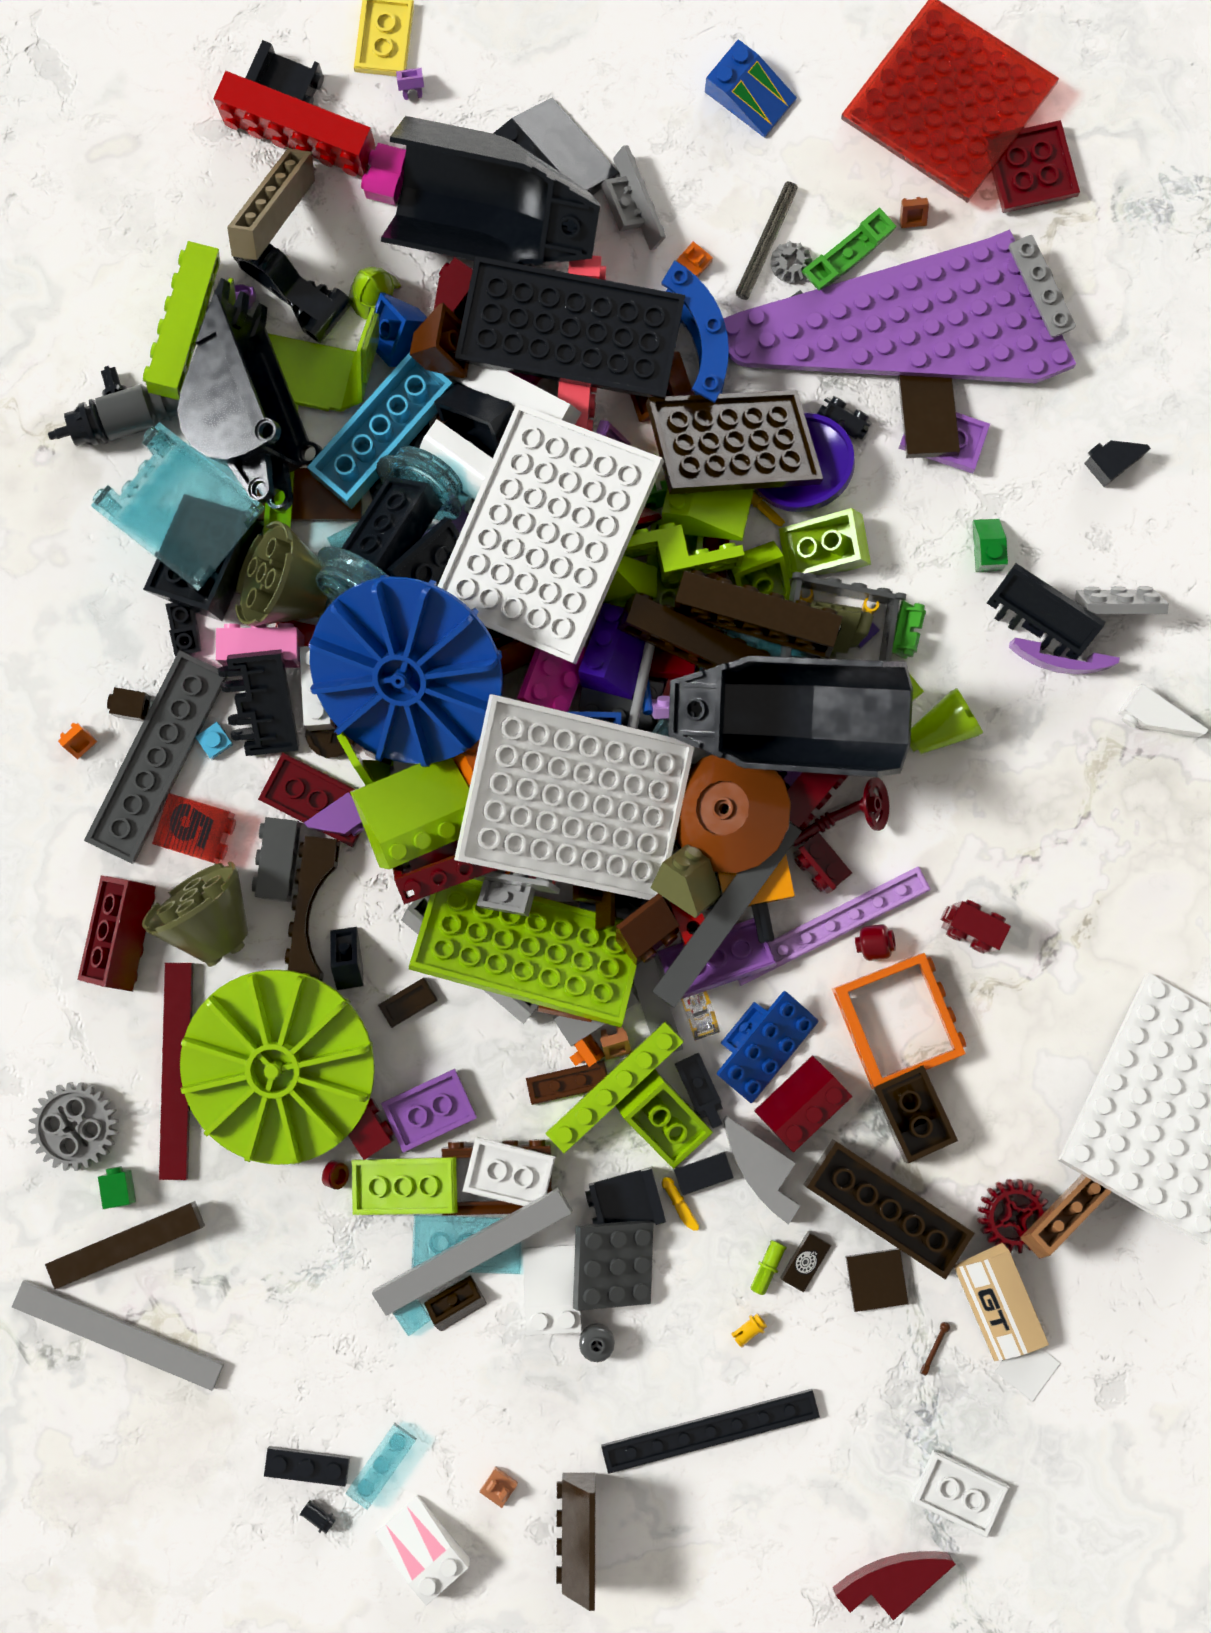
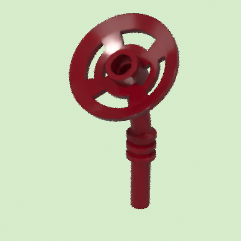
M878 777L870 778L865 785L863 797L860 800L831 813L826 812L825 816H819L820 819H814L815 823L803 829L793 845L796 847L818 832H825V828L827 830L830 829V825L835 826V822L859 811L864 813L871 829L875 831L884 829L889 818V796L883 781ZM875 788L877 789L879 796H876V794L874 793Z

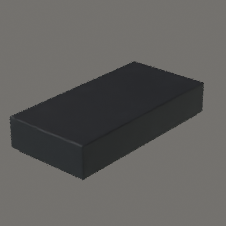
M725 1151L674 1169L682 1195L734 1178Z

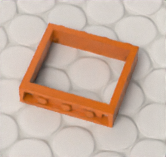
M925 953L915 955L832 988L871 1089L922 1065L927 1070L966 1054L963 1049L966 1047L965 1039L961 1032L957 1033L953 1024L956 1022L955 1014L951 1007H946L943 999L946 996L944 987L940 981L936 982L933 972L936 971L935 965L931 957H926ZM918 964L952 1050L882 1077L848 992Z

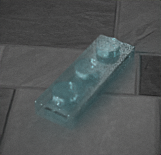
M394 1423L345 1494L368 1510L417 1438Z

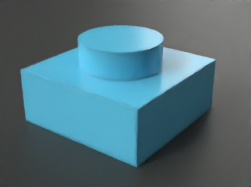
M218 722L196 736L197 741L210 759H214L234 745Z

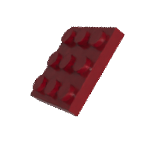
M1061 120L991 135L985 138L984 143L1003 213L1078 197L1080 190Z

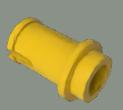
M759 1314L750 1315V1319L731 1333L741 1348L759 1333H765L764 1329L767 1325Z

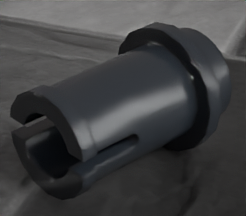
M311 1500L308 1501L299 1514L319 1529V1533L322 1531L327 1534L336 1521L332 1517V1513L329 1515Z

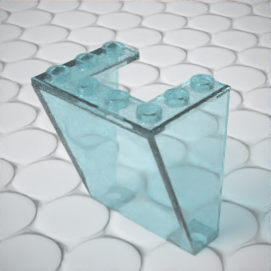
M159 422L155 427L152 426L146 431L144 435L145 440L142 442L152 455L150 460H145L139 466L137 476L124 484L120 496L107 485L104 489L101 488L96 492L92 499L91 507L114 528L199 591L263 512L265 507L262 503L250 498L243 487Z

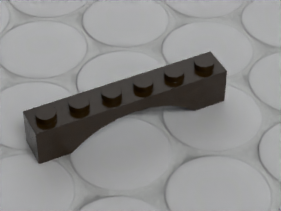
M305 836L304 842H300L298 857L302 858L301 868H297L295 874V884L299 885L298 893L293 895L292 911H295L294 922L290 921L288 937H291L292 940L291 948L286 949L285 964H288L289 971L310 974V976L323 982L324 973L319 967L311 948L309 918L319 889L325 880L337 869L340 841L337 839Z

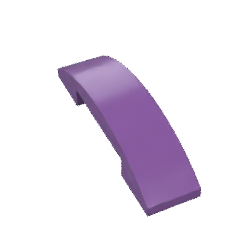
M1014 638L1009 643V648L1029 663L1049 671L1064 674L1096 673L1115 666L1120 660V657L1092 653L1085 662L1040 653L1041 642Z

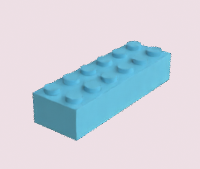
M410 352L307 466L311 475L350 509L358 503L437 414L438 411L434 401L453 385V382L443 374L425 370L409 355Z

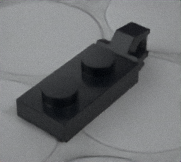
M699 1052L675 1063L674 1065L696 1113L699 1114L700 1118L707 1116L713 1129L722 1125L723 1123L717 1111L723 1109L721 1100Z

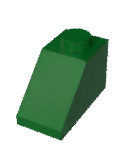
M1000 519L973 520L975 572L1002 571L1008 565L1007 540Z

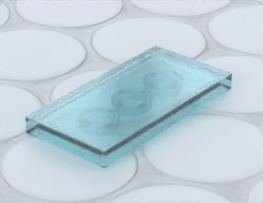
M415 1214L412 1268L504 1217ZM522 1241L467 1272L520 1274Z

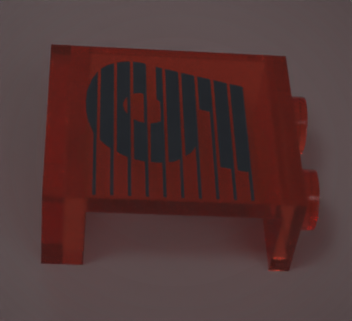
M169 793L152 844L217 864L220 860H224L228 845L225 843L228 834L232 835L235 829V814Z

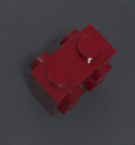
M971 900L954 903L951 907L947 906L940 919L944 921L941 928L947 930L945 935L959 942L966 940L971 943L970 948L983 954L1000 950L1011 928L1010 925L1005 923L1006 918L994 912L988 914L981 911L982 906Z

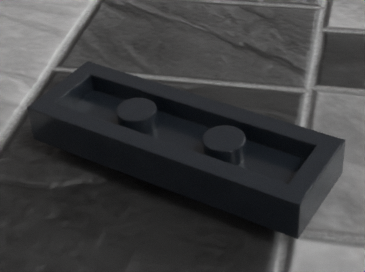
M269 1446L267 1448L264 1477L345 1487L348 1478L350 1456Z

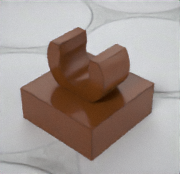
M916 197V199L907 200L903 198L901 200L899 221L901 228L927 226L929 209L927 198Z

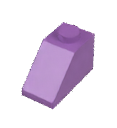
M349 792L304 822L311 830L345 836L350 834L356 836L365 830Z

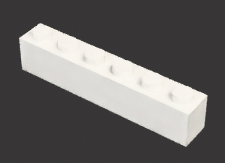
M469 364L466 378L443 374L453 384L457 383L509 401L513 404L514 408L518 403L574 425L582 413L571 404L508 371Z

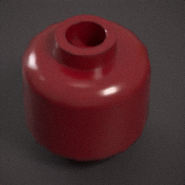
M884 924L865 926L860 931V937H855L857 953H862L867 961L888 959L892 951H896L894 932L889 930Z

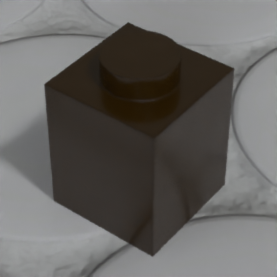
M114 687L113 694L110 693L107 700V708L110 709L109 714L118 718L143 722L149 711L151 696L145 692Z

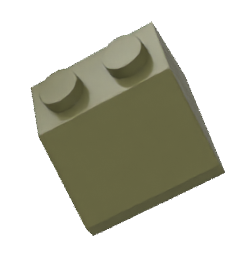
M688 844L662 863L650 887L694 918L698 917L721 896L710 859L703 855L699 849Z

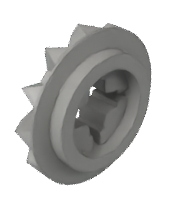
M791 241L783 245L779 244L771 257V269L774 275L787 283L803 280L806 276L802 273V270L812 263L809 249L804 248L801 243L797 244ZM796 254V262L799 264H793L787 270L788 261L785 258L790 259L791 256Z

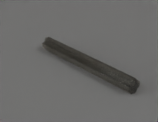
M787 181L782 188L736 290L738 298L743 300L749 299L796 195L798 186L795 183Z

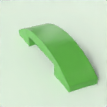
M879 207L864 219L855 231L824 256L821 254L805 267L802 273L820 291L863 260L897 226Z

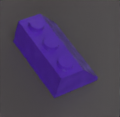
M604 603L578 670L581 687L632 700L645 642L617 629L624 610L623 607Z

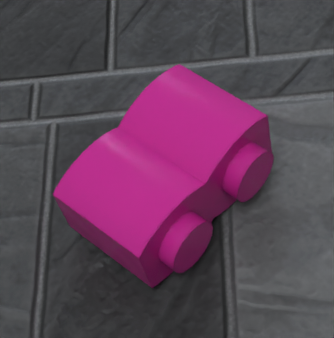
M378 143L375 150H371L368 164L371 167L368 174L364 173L361 182V189H364L367 199L396 206L403 184L405 149Z

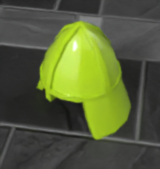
M368 267L363 270L360 269L354 278L349 292V298L353 302L351 307L357 315L366 320L371 307L375 308L380 292L393 296L394 288H399L401 285L395 276L382 268Z

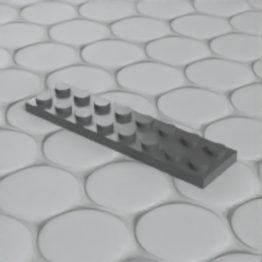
M179 650L84 839L85 842L131 864L135 863L196 741V736L200 733L222 689L221 684L227 679V677L219 676L218 668Z

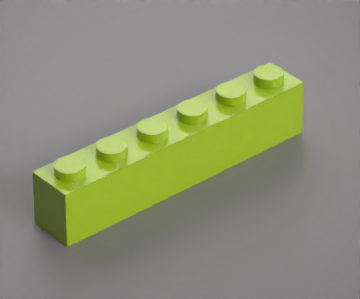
M191 241L187 242L185 250L180 251L178 259L179 272L173 274L171 288H173L172 295L167 296L165 300L164 311L166 315L164 319L159 320L157 328L159 338L157 343L153 342L151 346L150 358H152L150 366L145 367L143 373V381L146 382L148 393L176 400L180 398L181 388L196 346L195 342L203 323L220 265L218 248Z
M665 1020L550 1127L545 1134L564 1154L684 1042V1039Z

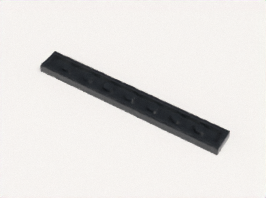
M808 1389L601 1444L607 1472L610 1474L820 1418L813 1390Z

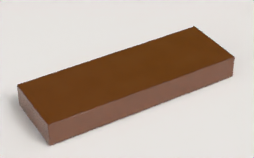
M605 1061L596 1062L590 1067L586 1064L526 1078L531 1105L589 1092L607 1075Z

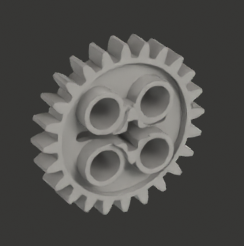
M73 1082L67 1083L66 1090L62 1085H57L56 1093L52 1090L46 1091L48 1099H38L42 1105L41 1108H32L37 1117L29 1119V1122L35 1124V1128L28 1130V1133L36 1134V1138L30 1143H39L40 1147L35 1153L45 1152L44 1162L54 1159L53 1168L58 1167L61 1163H63V1171L69 1170L71 1164L74 1171L80 1170L81 1164L85 1168L91 1167V1159L95 1163L101 1161L99 1153L103 1155L110 1153L105 1147L106 1145H115L110 1135L118 1134L119 1131L112 1129V1125L118 1123L119 1120L111 1119V1115L117 1110H108L107 1106L112 1100L102 1101L101 1098L104 1095V1091L94 1094V1085L89 1086L86 1090L84 1082L78 1083L76 1089ZM75 1100L82 1104V1111L79 1115L75 1114L72 1110V1104ZM60 1106L64 1108L65 1114L59 1110ZM53 1116L57 1117L60 1121V1127L57 1131L53 1130L50 1126V1120ZM76 1121L78 1125L75 1127V1131H71L72 1122ZM90 1122L95 1123L98 1127V1132L95 1136H91L87 1131ZM68 1138L75 1142L76 1148L73 1153L69 1152L65 1147ZM83 1139L88 1142V1146L84 1145Z

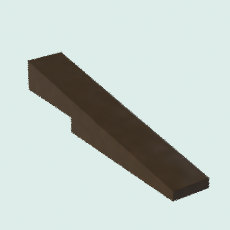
M193 1201L46 1263L45 1266L54 1289H57L205 1227L196 1201Z

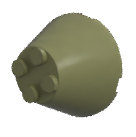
M279 521L266 525V528L269 530L264 535L258 534L253 541L240 570L236 593L240 594V605H235L239 621L248 626L312 619L314 617L320 618L326 610V601L329 593H332L335 589L336 579L331 577L329 569L286 524Z
M229 861V866H223L220 862L190 876L168 892L171 897L161 906L157 902L149 910L142 922L143 928L149 934L205 962L209 967L216 965L229 952L231 954L239 952L245 946L243 940L248 935V927L238 868L233 862Z

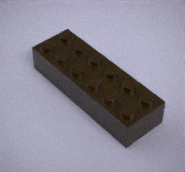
M699 570L684 571L675 599V609L678 613L696 617L705 624L819 657L830 658L843 617L837 615L838 612L831 608L816 609L811 607V604L806 601L796 600L792 602L785 600V596L770 592L769 595L759 592L758 588L751 585L736 586L732 584L731 580L717 577V580L706 577V574Z
M833 1139L803 1184L806 1188L945 1280L975 1234Z

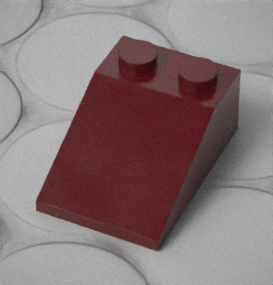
M456 257L453 258L450 264L448 262L445 263L440 270L434 309L439 304L444 303L462 321L473 269Z

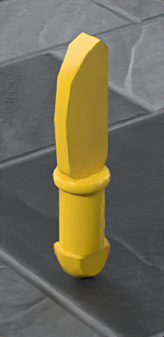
M753 492L751 501L753 507H757L773 523L782 527L785 523L784 519L762 501V497Z
M664 1177L661 1182L662 1188L666 1190L680 1219L688 1228L697 1231L700 1225L684 1201V1197L680 1195L674 1185V1181L670 1177Z

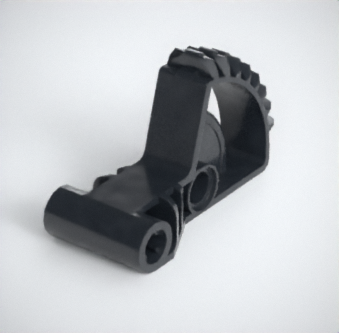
M270 243L257 260H244L243 258L233 257L241 270L291 306L302 331L318 343H322L353 304L352 300L338 288L334 287L333 290H328L325 284H320L316 287L314 281H306L299 275L286 255Z

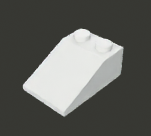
M575 1244L523 1248L526 1336L578 1333L582 1331L581 1311L573 1309Z

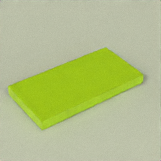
M456 1157L351 1160L353 1215L458 1213Z

